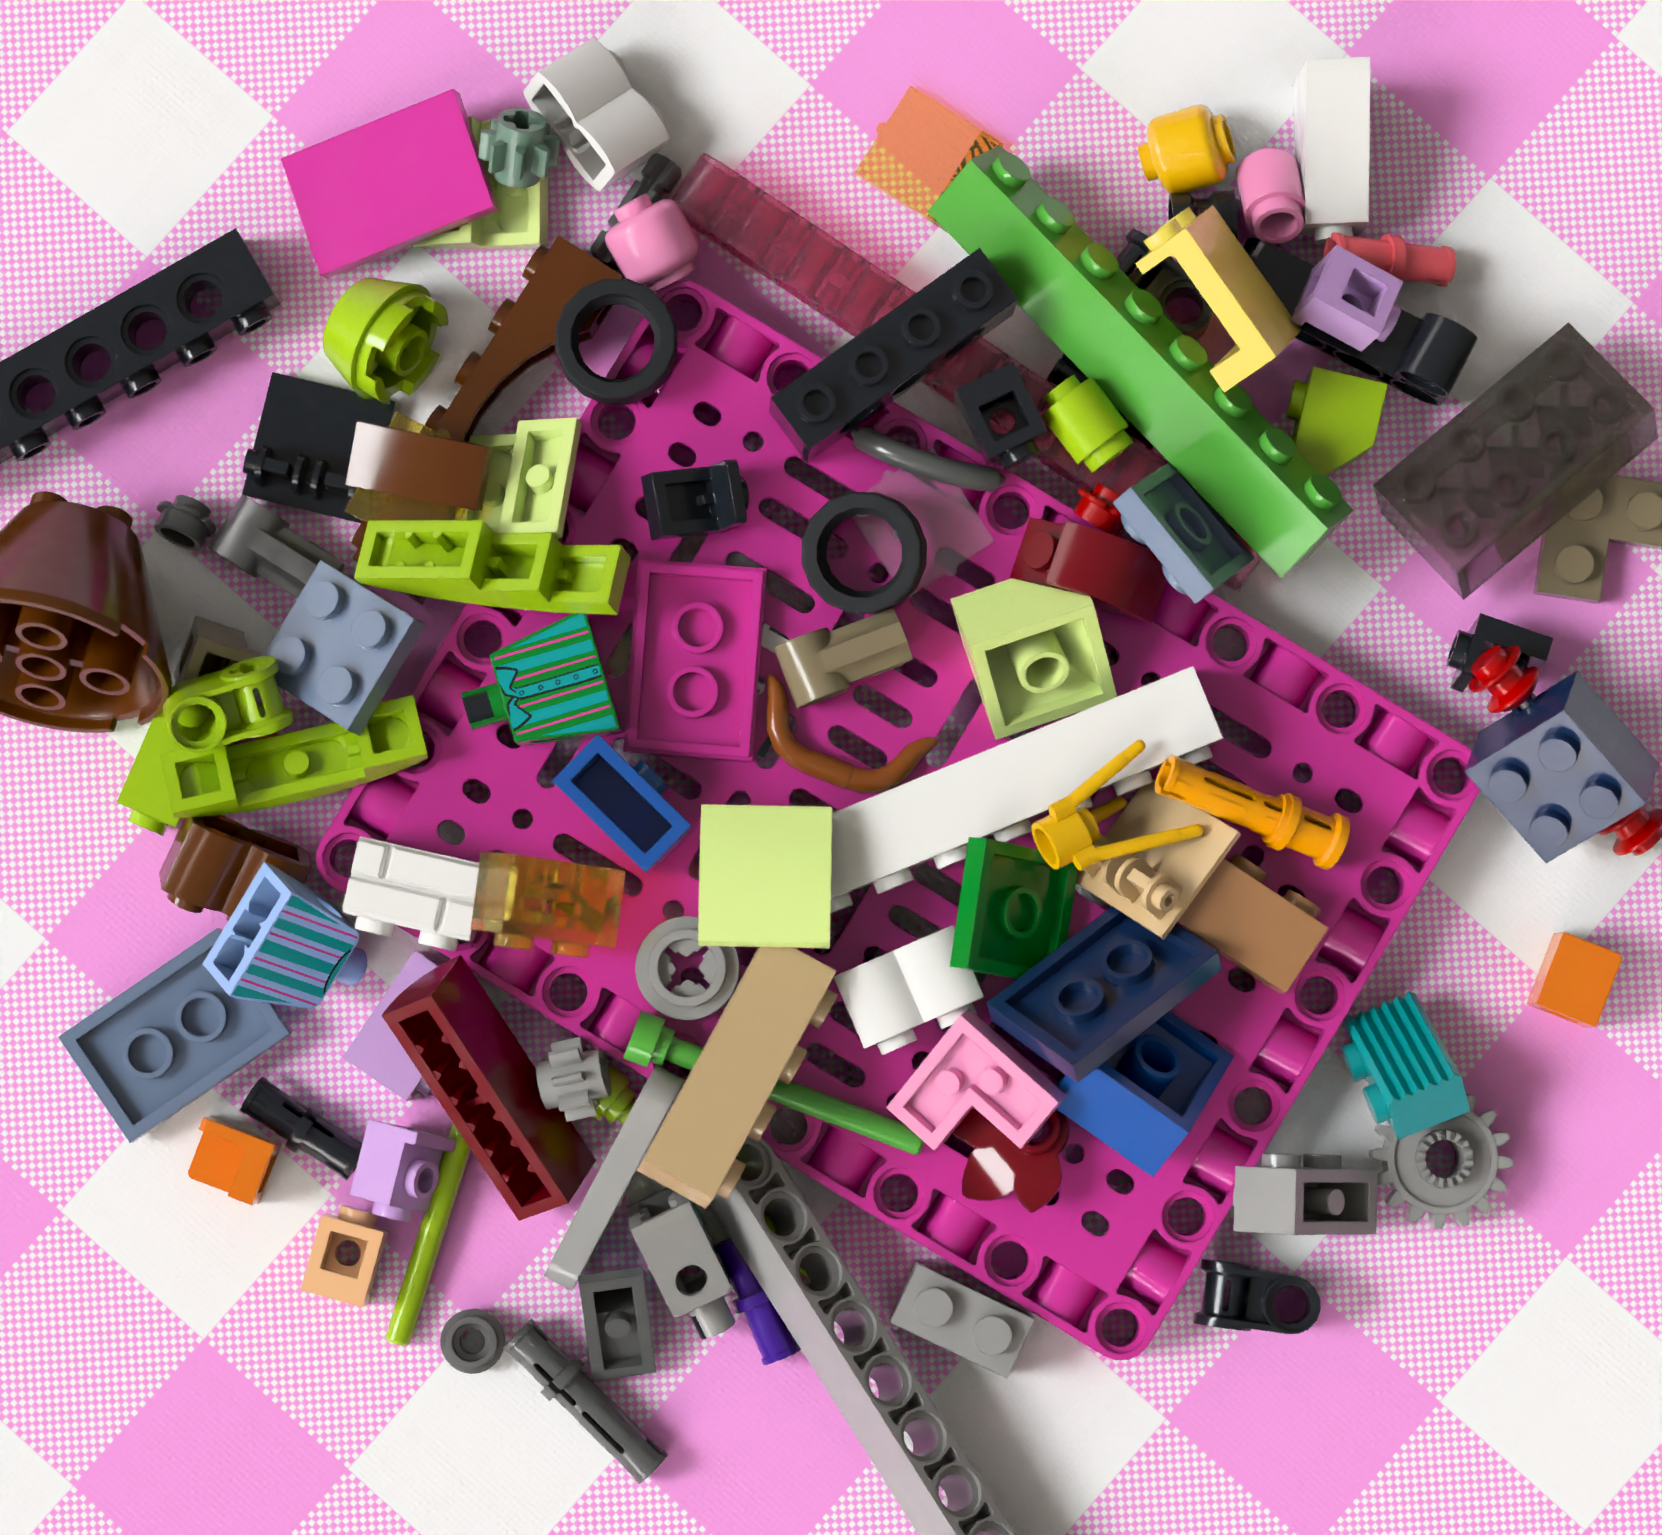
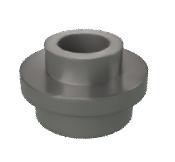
M462 1310L453 1315L444 1325L440 1337L441 1351L446 1361L460 1372L469 1374L484 1372L498 1362L504 1351L505 1335L503 1328L493 1315L484 1310ZM477 1329L482 1332L485 1337V1345L480 1352L471 1353L463 1348L461 1337L464 1331Z

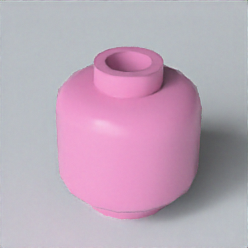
M645 193L613 211L619 222L608 230L605 236V243L625 279H630L644 286L647 285V287L656 292L695 270L691 260L698 254L700 244L676 201L662 199L652 203L648 194Z

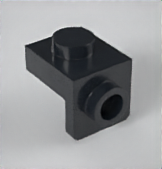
M736 459L723 460L709 467L651 472L641 477L651 540L721 533L747 521L746 510L749 504V491L744 478L740 476Z

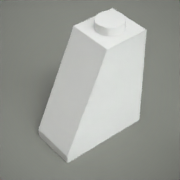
M1370 57L1305 59L1292 85L1295 158L1298 161L1305 198L1304 227L1298 235H1315V243L1325 244L1328 237L1331 238L1333 232L1342 233L1346 236H1353V233H1362L1369 222Z

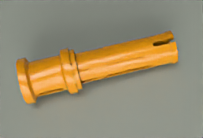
M1172 754L1169 755V759L1166 758L1155 781V792L1157 794L1179 800L1226 821L1251 829V831L1261 834V839L1266 843V846L1277 851L1285 847L1312 857L1314 865L1322 869L1328 870L1338 862L1348 842L1350 833L1348 817L1339 813H1334L1329 817L1302 806L1301 798L1290 793L1280 794L1277 797L1267 795L1215 772L1195 766Z

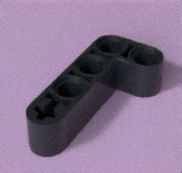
M1247 238L1243 248L1292 316L1310 273L1315 266L1270 243L1257 238ZM1402 309L1398 321L1384 342L1375 339L1362 352L1307 322L1302 326L1298 325L1301 331L1295 337V339L1415 399L1435 406L1441 405L1449 397L1478 340L1477 336L1469 329L1446 317L1426 313L1420 319Z

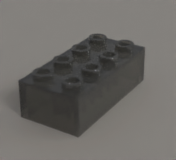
M1568 322L1373 484L1380 512L1464 600L1657 440L1655 410Z

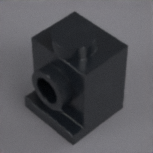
M1014 361L955 389L953 399L958 409L961 410L987 465L1001 459L1004 468L1008 469L1040 453L1035 442L1045 438L1047 429ZM997 412L1008 413L1014 420V428L1005 434L995 432L990 425L992 415Z

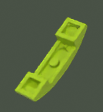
M414 695L380 702L360 736L333 722L231 747L223 745L206 752L193 753L178 749L160 754L174 818L240 813L300 802L380 779L428 759Z

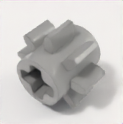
M581 1037L550 1043L552 1052L548 1053L549 1060L536 1063L537 1083L545 1108L549 1110L559 1107L560 1112L564 1111L567 1122L596 1116V1106H599L598 1099L611 1096V1080L603 1051L601 1049L588 1051L587 1047H583Z

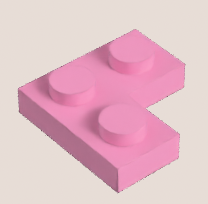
M969 1009L959 1016L886 1108L934 1151L944 1144L973 1107L1021 1149L1033 1138L1067 1095Z

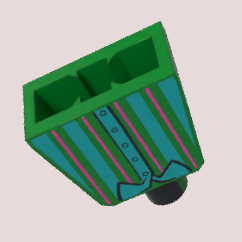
M573 613L492 653L490 659L497 683L461 693L472 730L508 720L514 741L518 746L594 738L597 734L602 737L622 733L587 614Z

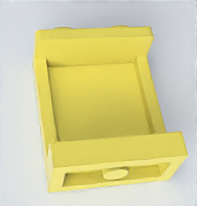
M1213 205L1198 216H1195L1190 207L1186 208L1143 241L1150 251L1135 263L1141 273H1146L1169 256L1175 257L1235 341L1236 345L1209 371L1224 393L1276 358L1301 331L1296 323L1290 321L1292 316Z

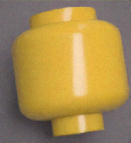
M1202 104L1152 119L1148 124V142L1138 145L1141 165L1147 180L1150 182L1159 179L1161 185L1169 194L1188 193L1218 184L1226 178L1228 164L1236 162L1234 142L1224 115L1218 114L1214 116L1211 110Z

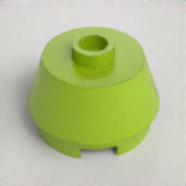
M370 277L364 278L348 288L334 306L325 326L323 350L327 358L359 397L363 399L375 398L388 405L390 404V397L399 390L409 396L412 395L425 382L434 369L440 354L432 350L431 346L436 336L437 325L439 327L448 326V314L445 307L432 299L427 288L422 285Z

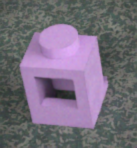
M1336 245L1312 269L1290 321L1300 326L1307 322L1362 352L1375 339L1384 342L1395 327L1401 313V308L1394 305L1403 281Z
M368 1119L350 1195L374 1201L372 1214L410 1222L412 1210L428 1212L432 1194L438 1184V1170L443 1151L454 1152L456 1140L406 1126Z

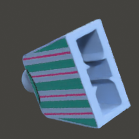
M264 862L203 962V965L225 992L233 998L312 1009L321 1004L335 980L347 985L358 983L367 968V955L363 949L355 947L359 941V931L354 929L355 926L336 905L274 865Z

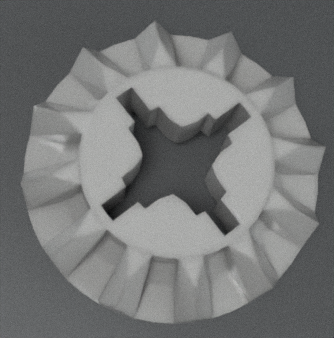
M676 917L659 924L645 937L636 957L635 972L641 993L653 1008L671 1018L694 1020L704 1018L716 1012L729 1000L738 981L739 961L735 947L707 946L709 949L702 956L704 960L700 963L699 969L705 975L704 979L710 984L709 988L706 990L700 983L696 985L690 980L684 981L680 986L676 985L671 991L666 988L673 981L671 977L675 974L676 968L670 962L672 958L664 951L669 947L675 953L680 952L686 957L692 955L694 951L699 952L703 947L698 946L699 917Z

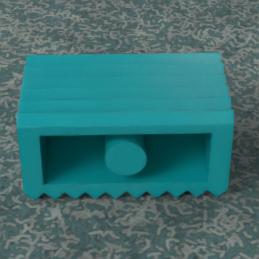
M1408 991L1404 998L1396 996L1392 1003L1384 1001L1380 1008L1372 1006L1368 1012L1360 1010L1356 1017L1348 1015L1344 1023L1350 1043L1341 1046L1344 1061L1354 1082L1363 1079L1368 1082L1369 1086L1363 1088V1093L1375 1122L1380 1124L1388 1121L1397 1140L1471 1111L1462 1076L1415 993Z

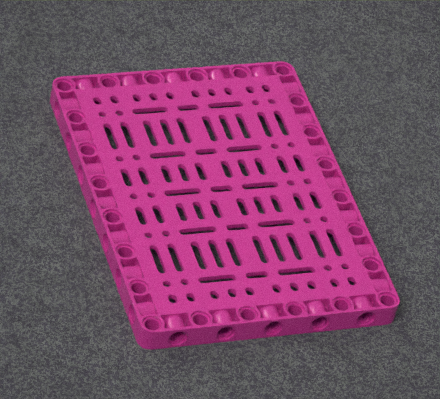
M688 280L675 281L657 293L667 304L669 310L673 305L680 302H688L694 304L702 313L701 320L695 328L689 331H677V359L669 378L651 396L629 405H605L592 399L579 419L582 426L565 522L569 526V534L562 545H612L614 541L623 539L633 544L638 550L637 558L629 563L618 615L587 614L622 731L619 734L601 737L611 747H613L616 740L624 738L630 664L622 676L617 678L610 677L606 673L605 667L627 629L633 625L638 559L670 561L684 538L651 540L648 520L636 512V504L639 500L644 499L641 482L642 476L651 472L709 467L723 460L736 459L740 476L744 478L749 491V504L746 510L747 521L724 532L708 534L691 563L726 565V559L730 554L739 553L810 595L814 599L815 606L811 612L801 613L765 592L763 622L784 634L789 640L822 628H828L829 631H832L844 612L827 604L810 586L801 564L802 539L766 518L759 511L760 503L765 499L771 498L810 521L811 517L829 501L828 498L785 472L784 464L788 459L798 458L805 463L806 461L769 413L770 398L779 392L774 385V381L780 371L788 367H796L807 372L824 359L703 286ZM642 316L605 378H628L639 373L649 363L654 351V332L649 321L644 316ZM893 401L857 428L869 426L887 436L904 432L916 439L921 450L958 461L992 466L997 468L1001 475L1005 477L1004 485H1000L993 492L966 489L936 482L895 468L858 450L854 446L851 432L807 463L853 492L881 493L902 502L919 520L927 541V566L918 587L900 605L895 606L894 610L907 638L912 657L936 673L937 681L933 686L923 687L898 671L891 669L879 675L850 684L851 689L837 696L797 709L776 654L761 645L759 676L764 680L765 688L761 694L757 695L752 762L654 755L697 781L701 785V794L698 798L689 800L667 788L661 795L693 827V830L647 875L556 785L551 788L540 786L538 782L539 773L558 742L525 745L516 749L509 748L499 742L497 738L498 729L503 725H510L508 720L472 730L464 708L461 693L497 683L490 657L478 658L469 652L468 639L475 628L482 625H491L498 628L502 634L500 649L573 613L532 611L466 603L411 695H414L422 733L429 735L435 744L433 758L422 767H408L391 775L354 787L320 841L316 852V866L321 877L328 884L346 895L350 877L345 878L337 871L335 856L337 850L342 845L348 842H358L360 836L488 866V858L492 852H504L508 859L505 868L498 871L490 868L474 941L457 944L456 952L436 947L432 948L451 959L461 955L471 971L646 1078H649L657 1064L649 1062L648 1067H644L623 1059L641 1010L666 1019L664 1026L675 1029L673 1036L701 1047L705 1046L724 1011L720 1008L704 1018L694 1020H680L668 1017L653 1008L644 998L638 986L635 972L636 957L643 940L656 926L668 920L664 915V907L668 902H680L684 908L683 916L699 917V880L693 879L690 876L689 866L700 849L701 804L727 805L735 792L744 791L751 798L750 805L792 806L789 802L790 794L797 789H802L839 811L881 794L857 793L834 786L789 766L780 756L774 766L769 769H763L757 765V752L768 736L766 731L767 676L772 674L782 682L789 699V715L797 722V728L793 735L802 745L855 767L866 770L872 769L829 742V730L835 726H840L883 751L887 756L888 764L906 745L925 737L936 738L968 684L975 680L960 633L920 611L911 602V595L915 591L924 590L952 607L951 598L978 590L940 567L936 562V554L942 549L951 550L991 574L996 584L1011 579L1010 575L1030 517L1063 525L1065 521L1100 531L1103 530L1073 513L1074 510L997 463L993 462L987 465L982 454ZM703 403L711 405L720 412V422L715 426L703 424L695 418V408ZM622 409L634 416L635 427L633 432L622 440L606 438L600 431L602 418L610 411ZM756 433L762 437L763 446L760 450L751 452L744 447L743 441L748 434ZM676 444H682L690 448L696 454L695 463L689 467H683L675 463L669 457L671 447ZM1003 498L1017 499L1025 505L1028 512V520L1017 529L1003 528L995 521L992 515V507ZM869 515L865 518L853 516L844 520L833 530L832 535L846 543L848 552L840 559L833 558L827 554V561L832 574L843 585L856 591H872L885 586L896 575L902 561L901 542L895 539L893 535L894 529L887 521L874 515ZM878 564L885 566L889 572L888 579L883 583L873 582L868 574L872 566ZM1166 581L1153 623L1104 612L1095 608L1103 642L1114 648L1118 653V662L1110 666L1117 697L1143 687L1141 679L1146 673H1155L1162 679L1193 666L1210 707L1265 739L1271 747L1268 757L1258 758L1223 737L1219 742L1209 746L1213 758L1208 759V762L1254 790L1274 797L1290 793L1301 798L1302 806L1329 817L1334 813H1339L1348 817L1350 821L1348 842L1341 857L1332 868L1325 870L1315 866L1312 857L1287 847L1280 851L1272 849L1262 841L1261 834L1212 815L1241 834L1224 857L1225 860L1230 862L1234 854L1241 856L1248 846H1257L1262 852V860L1258 867L1267 874L1262 884L1275 893H1278V890L1283 885L1292 886L1300 891L1304 898L1322 910L1316 920L1329 929L1287 993L1279 994L1256 978H1254V987L1251 991H1239L1231 986L1228 981V974L1231 969L1239 967L1219 954L1222 970L1170 1010L1196 1030L1210 1035L1215 1039L1217 1045L1234 1056L1189 1134L1152 1177L1066 1116L1069 1124V1138L1066 1146L1058 1155L1062 1172V1180L1058 1188L1059 1197L1054 1204L1045 1205L1034 1213H1030L1023 1207L1015 1192L994 1201H977L964 1197L962 1195V1179L968 1158L945 1144L934 1151L924 1143L920 1154L913 1155L805 1113L803 1114L806 1117L808 1129L800 1141L794 1144L779 1142L771 1133L770 1122L761 1136L770 1145L779 1159L1098 1353L1114 1360L1134 1358L1140 1355L1150 1344L1233 1205L1235 1166L1257 1165L1480 792V789L1464 772L1472 752L1467 746L1213 593H1210L1195 604L1188 595L1178 592L1168 581ZM864 613V618L875 615L877 613ZM1229 628L1237 631L1242 636L1245 642V652L1241 659L1228 662L1220 659L1215 654L1212 648V638L1216 631ZM860 685L868 686L903 707L912 716L911 724L906 728H898L859 705L853 699L854 689ZM1339 694L1345 696L1351 702L1354 708V717L1348 727L1337 728L1331 726L1325 720L1322 714V704L1328 695ZM982 702L943 766L939 768L931 767L927 763L925 756L901 784L890 789L1006 743L1010 739L1007 737L995 739ZM1066 716V717H1063V718H1060V719H1057V720H1054V721H1051V722H1048V723H1045V724H1042V725H1039V726H1036V727H1033V728H1030V729H1032L1033 731H1035V730H1037V729H1040V728H1042V727H1045V726H1047V725H1050V724H1052V723H1054V722H1057V721L1062 720V719H1064V718H1067V717H1069V716ZM593 738L583 739L570 762ZM1439 760H1449L1460 767L1463 774V783L1456 794H1446L1436 788L1432 780V771ZM1297 764H1305L1310 767L1312 776L1307 783H1299L1294 779L1293 769ZM1161 766L1149 770L1154 781H1156ZM476 779L487 785L491 794L488 801L478 804L467 798L464 794V785L467 781ZM1113 785L1097 791L1092 799L1093 807L1088 808L1089 811L1119 797ZM1140 788L1135 789V790H1133V791H1130V792L1125 793V794L1120 795V796L1126 798V796H1127L1128 794H1130V793H1137V791H1138ZM1339 790H1349L1360 798L1361 808L1357 813H1349L1336 804L1335 796ZM1126 807L1097 824L1100 834H1107ZM523 809L530 811L533 816L532 824L526 829L517 828L513 823L514 814ZM1049 811L1029 819L1031 825L1050 815ZM453 821L460 825L465 831L463 842L458 845H452L443 840L438 832L442 822ZM1032 832L1008 842L1038 849ZM561 834L573 837L639 877L643 883L642 891L636 896H629L559 854L554 848L555 839ZM933 859L921 863L929 865L962 885L966 859L939 870ZM916 865L909 868L914 880L877 894L872 883L829 954L819 955L813 948L796 949L837 971L834 975L836 976L865 963L863 954L869 947H878L889 953L919 940L890 922L888 913L892 907L896 905L903 906L941 930L952 925L954 928L956 927L958 907L919 884L913 876L914 869L918 866ZM1376 868L1390 871L1398 882L1396 897L1388 904L1375 902L1367 892L1366 882L1368 876ZM537 875L546 877L612 917L617 922V932L611 937L599 935L532 894L529 889L530 880ZM1076 889L1074 892L1068 940L1106 911L1104 908L1080 895ZM398 926L419 939L420 930ZM703 946L699 952L694 951L692 955L686 957L680 952L675 953L668 947L664 952L672 958L670 962L674 964L676 971L671 977L673 981L666 988L671 991L676 985L680 986L682 984L681 974L685 969L695 968L700 971V963L704 960L702 956L709 948ZM740 963L739 976L735 989L737 988L741 978L743 977L747 969V967ZM565 974L578 975L587 986L585 1002L580 1008L573 1011L560 1009L552 998L554 983ZM991 974L985 976L980 985L984 997L972 1003L977 1012L976 1015L987 1025L993 1022L990 1018L987 1002L1017 979ZM833 977L827 989L838 994L834 1003L844 1002ZM1313 977L1325 980L1333 992L1331 1006L1321 1014L1309 1012L1301 1002L1300 992L1302 986L1308 979ZM829 1011L819 1029L808 1023L797 1045L805 1050L812 1043L823 1045L859 1067L865 1074L864 1083L859 1087H850L810 1063L806 1057H804L792 1081L902 1122L886 1108L888 1097L893 1093H898L916 1071L912 1065L913 1056L919 1051L930 1054L947 1031L942 1030L937 1024V1018L913 1027L917 1037L916 1041L881 1055L876 1045L864 1049L859 1035L834 1021ZM1038 1069L1053 1084H1058V1080ZM1247 1087L1259 1089L1267 1099L1265 1116L1254 1124L1242 1122L1237 1117L1234 1109L1236 1096ZM767 1099L768 1103L777 1107L776 1111L786 1107ZM1046 1122L1042 1126L1041 1135L1031 1139V1142H1040L1047 1137L1049 1126ZM1072 1143L1079 1144L1084 1151L1082 1160L1076 1164L1068 1163L1064 1157L1065 1148ZM1119 1169L1130 1175L1134 1182L1133 1189L1127 1194H1120L1111 1189L1106 1180L1110 1171ZM894 1174L909 1176L917 1187L915 1202L904 1210L895 1211L889 1209L882 1203L880 1198L882 1183L887 1177ZM1193 1198L1202 1210L1201 1222L1194 1231L1188 1234L1176 1233L1168 1222L1170 1206L1178 1199ZM1088 1211H1095L1103 1215L1109 1223L1107 1232L1101 1236L1088 1232L1082 1226L1081 1219L1083 1215ZM1005 1241L1019 1243L1026 1252L1024 1269L1013 1277L997 1275L991 1267L990 1257L993 1250L998 1244ZM1122 1308L1131 1311L1136 1320L1134 1335L1128 1341L1121 1344H1113L1106 1341L1102 1334L1101 1324L1108 1312Z

